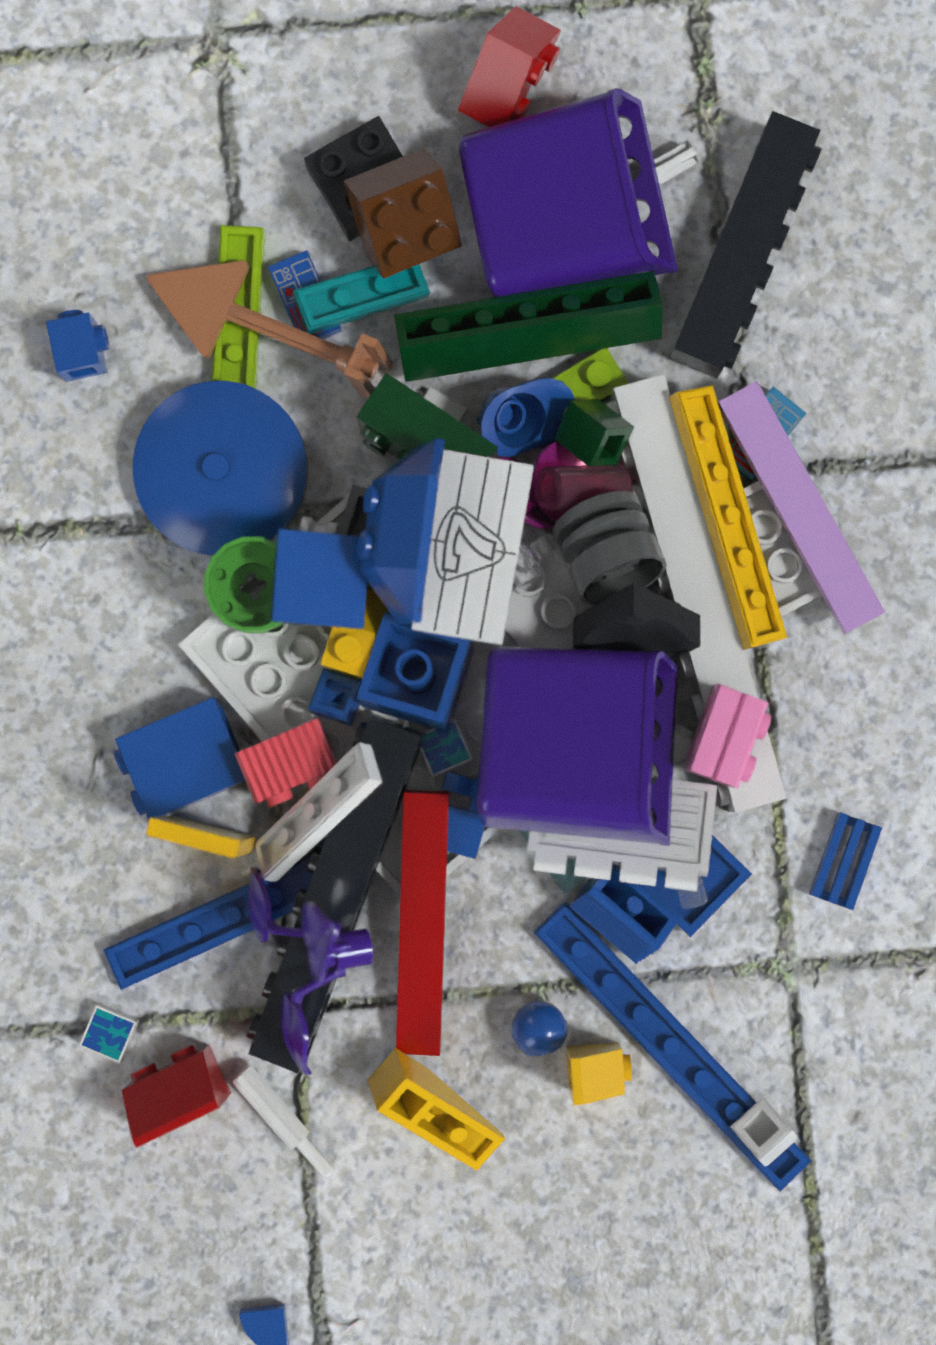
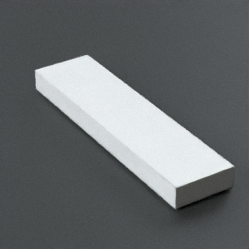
M358 742L255 843L263 880L277 882L382 783L371 745Z

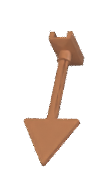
M246 261L162 272L147 276V281L204 358L210 357L224 324L230 321L335 364L336 369L344 372V375L360 396L367 399L375 389L371 381L377 373L378 366L389 371L392 367L393 362L378 339L361 333L355 348L348 345L341 347L235 304V299L249 270V265Z

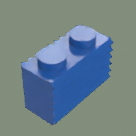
M612 865L610 880L589 878L569 907L637 964L660 949L677 924V916H671L670 910H664L663 904H657V899L651 898L650 892H644L643 886L637 887V884L619 882L621 869H617L616 865Z

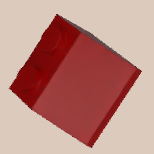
M195 1043L171 1054L173 1062L162 1068L157 1069L155 1063H151L130 1074L132 1082L121 1091L131 1139L135 1148L219 1109L232 1093L210 1045L197 1050Z

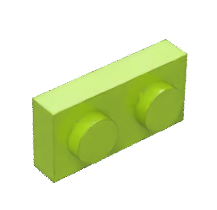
M607 348L601 349L553 378L562 381L568 386L575 400L599 399L603 402L611 397L613 388L629 384Z

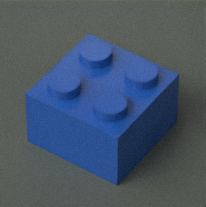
M384 613L356 698L366 709L448 732L474 652L472 641L413 631L412 624L397 623L391 614Z

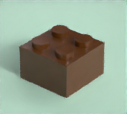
M424 148L344 180L365 255L383 279L462 247L443 168Z

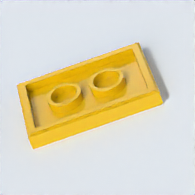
M175 815L150 817L146 834L149 837L231 858H237L253 852L257 840L256 836Z

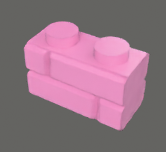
M720 684L713 685L682 770L731 788H738L740 781L747 783L756 764V757L750 755L755 739H764L771 722L772 715L765 713L769 702Z

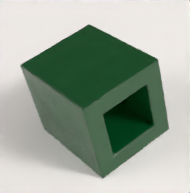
M599 399L570 401L569 406L563 412L561 424L554 439L589 467L615 465L621 457L634 426Z

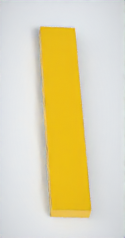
M713 385L676 392L669 396V400L743 650L788 638Z

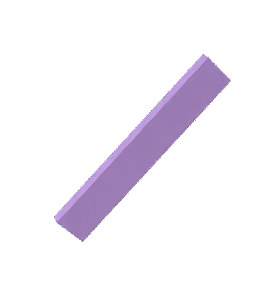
M756 381L718 401L723 418L842 633L846 634L885 613L759 383Z

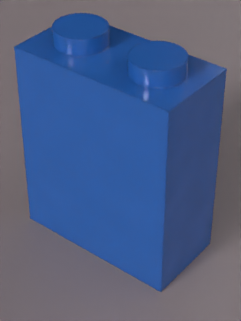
M210 698L115 738L119 748L114 751L116 763L123 775L129 773L136 789L130 792L133 804L140 816L146 814L148 821L150 817L170 815L246 782L235 757V753L241 750L220 699Z

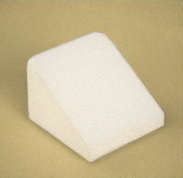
M764 1097L730 1126L765 1167L798 1139L794 1131Z

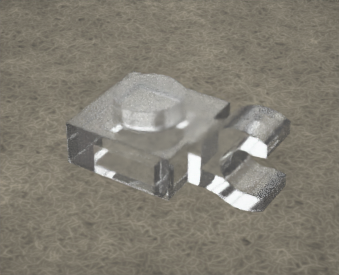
M551 533L540 537L528 546H525L521 540L512 592L540 576L543 571L538 564L546 559L545 556L560 548Z

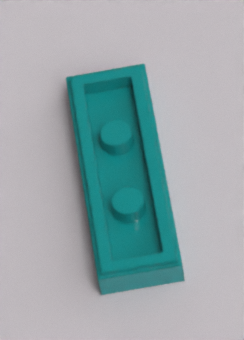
M420 264L384 279L374 266L294 290L293 298L306 332L314 334L429 297L430 290Z

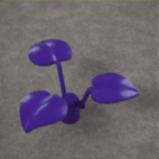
M251 867L248 910L251 925L258 941L261 943L267 942L269 933L303 937L307 947L308 965L314 981L295 990L292 996L290 993L283 994L280 1020L283 1039L291 1058L305 1075H310L313 1073L307 1067L308 1030L301 1008L302 999L306 994L335 978L346 977V969L371 965L373 962L371 937L365 928L339 933L341 925L326 917L313 902L304 904L302 929L278 926L270 917L271 903L265 884L260 877L261 870L257 867ZM332 967V971L326 974L327 968Z

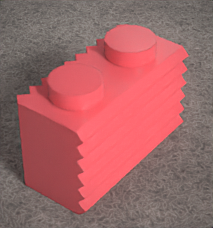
M318 718L235 753L255 804L266 801L269 808L294 798L291 789L305 783L311 789L338 763L323 724Z

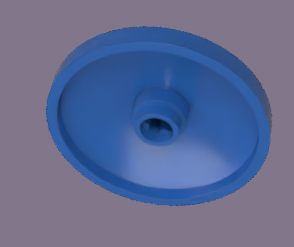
M207 381L193 384L172 394L148 417L140 431L134 449L133 481L137 497L146 516L164 536L185 549L213 556L224 544L238 538L263 537L272 541L277 537L278 529L287 528L297 514L304 499L308 482V458L304 441L295 422L271 397L241 383Z

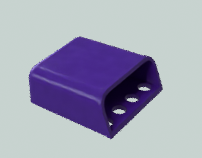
M615 88L608 90L606 93L463 135L459 139V156L488 289L494 298L654 271L655 275L678 272L640 99L622 89ZM619 118L627 119L632 125V130L625 139L622 136ZM628 159L637 161L641 167L639 176L633 181ZM637 201L645 202L650 208L648 218L642 223ZM646 242L653 243L658 248V258L653 255Z
M528 647L493 648L488 655L477 796L480 823L491 828L656 843L670 846L678 666L662 651L643 652ZM657 678L662 685V692L655 698ZM655 721L660 728V735L653 741ZM653 765L655 766L658 772V778L656 782L651 785V772ZM650 809L654 812L656 817V822L654 826L651 820Z

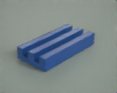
M838 812L809 895L854 910L882 827ZM845 826H852L830 892L824 891L823 888ZM862 831H865L867 835L845 897H840Z

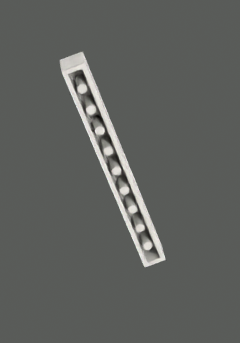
M665 374L613 388L610 397L611 402L606 403V405L634 426L620 460L624 470L631 468L635 485L630 486V492L638 496L643 513H645L650 527L647 532L655 535L667 564L664 573L655 581L660 595L667 594L668 600L677 602L681 606L700 614L701 646L690 652L683 650V653L677 654L684 679L691 678L695 695L689 697L696 721H700L711 688L715 684L732 688L756 698L758 696L669 400L671 395ZM768 731L763 740L755 739L750 755L756 757V764L747 783L740 781L738 788H731L714 782V785H717L716 795L721 806L727 805L729 812L737 813L787 799Z

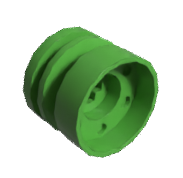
M241 537L224 544L211 557L204 574V594L212 612L227 626L243 633H266L283 624L270 622L276 551L275 542L263 537ZM256 576L259 582H266V588L260 590V598L252 599L251 595L247 592L242 593V586L248 584V577Z

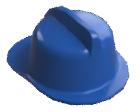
M553 378L535 379L517 386L498 388L488 395L483 402L480 414L476 416L477 422L480 425L481 436L498 447V456L501 457L519 455L555 441L554 437L561 424V416L569 406L570 401H575L571 389L562 381Z

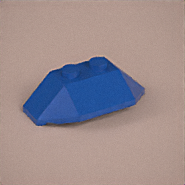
M439 438L420 444L372 480V486L369 485L364 495L363 510L365 513H368L366 531L361 533L357 545V556L359 559H362L360 571L395 621L400 624L421 623L440 468L445 440Z

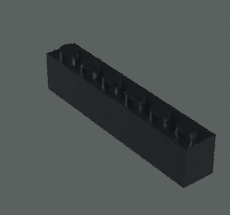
M775 111L771 112L670 360L714 378H718L724 367L732 369L741 348L740 344L734 342L740 327L748 330L758 306L751 303V299L756 288L765 289L774 267L767 263L772 249L781 250L790 226L783 224L788 209L796 212L806 187L799 185L803 172L805 170L812 173L822 148L815 145L821 130Z

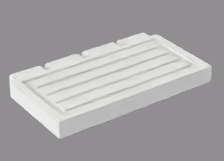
M651 777V785L656 782L657 778ZM679 780L672 781L670 846L656 843L529 831L527 854L535 855L534 871L565 875L567 859L576 860L574 876L610 880L612 865L621 866L619 882L656 886L658 870L666 872L665 888L696 892L698 876L707 877L717 785ZM650 809L651 820L654 826L656 822V817L654 812Z

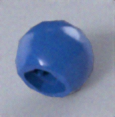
M545 1001L529 1002L517 1011L512 1021V1037L518 1048L526 1055L542 1056L551 1054L562 1047L567 1037V1021L562 1012L552 1003Z

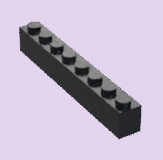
M378 715L371 716L368 723L361 721L354 736L352 746L354 747L358 742L372 746L382 783L327 834L322 849L316 847L313 851L307 867V872L313 874L308 889L301 888L292 909V914L298 916L294 928L302 929L304 904L313 902L326 917L341 925L339 933L355 930L426 733ZM283 935L277 950V955L283 957L277 973L271 971L262 991V997L268 999L263 1014H255L247 1033V1038L253 1040L248 1054L298 1074L300 1069L291 1058L282 1035L280 1020L281 1001L284 993H290L292 996L295 990L314 980L309 969L308 951L303 937ZM332 967L327 968L326 974L332 971ZM337 978L306 994L302 999L301 1008L308 1030V1057Z

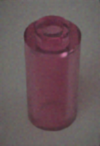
M620 464L595 467L587 465L547 466L538 473L535 483V494L539 505L544 510L567 511L580 502L600 494L613 491L632 492L633 484L627 469Z

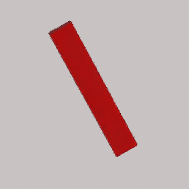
M404 790L396 1049L406 1055L440 1056L449 791Z

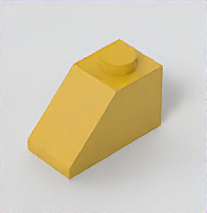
M366 590L364 629L332 627L321 660V665L324 668L363 679L383 614L389 612L374 590Z
M619 1042L566 1046L568 1087L573 1105H584L625 1094L624 1082L632 1081V1065L630 1054H622Z

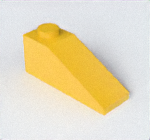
M396 1048L367 1080L378 1112L476 1171L505 1140L502 1132L431 1070Z

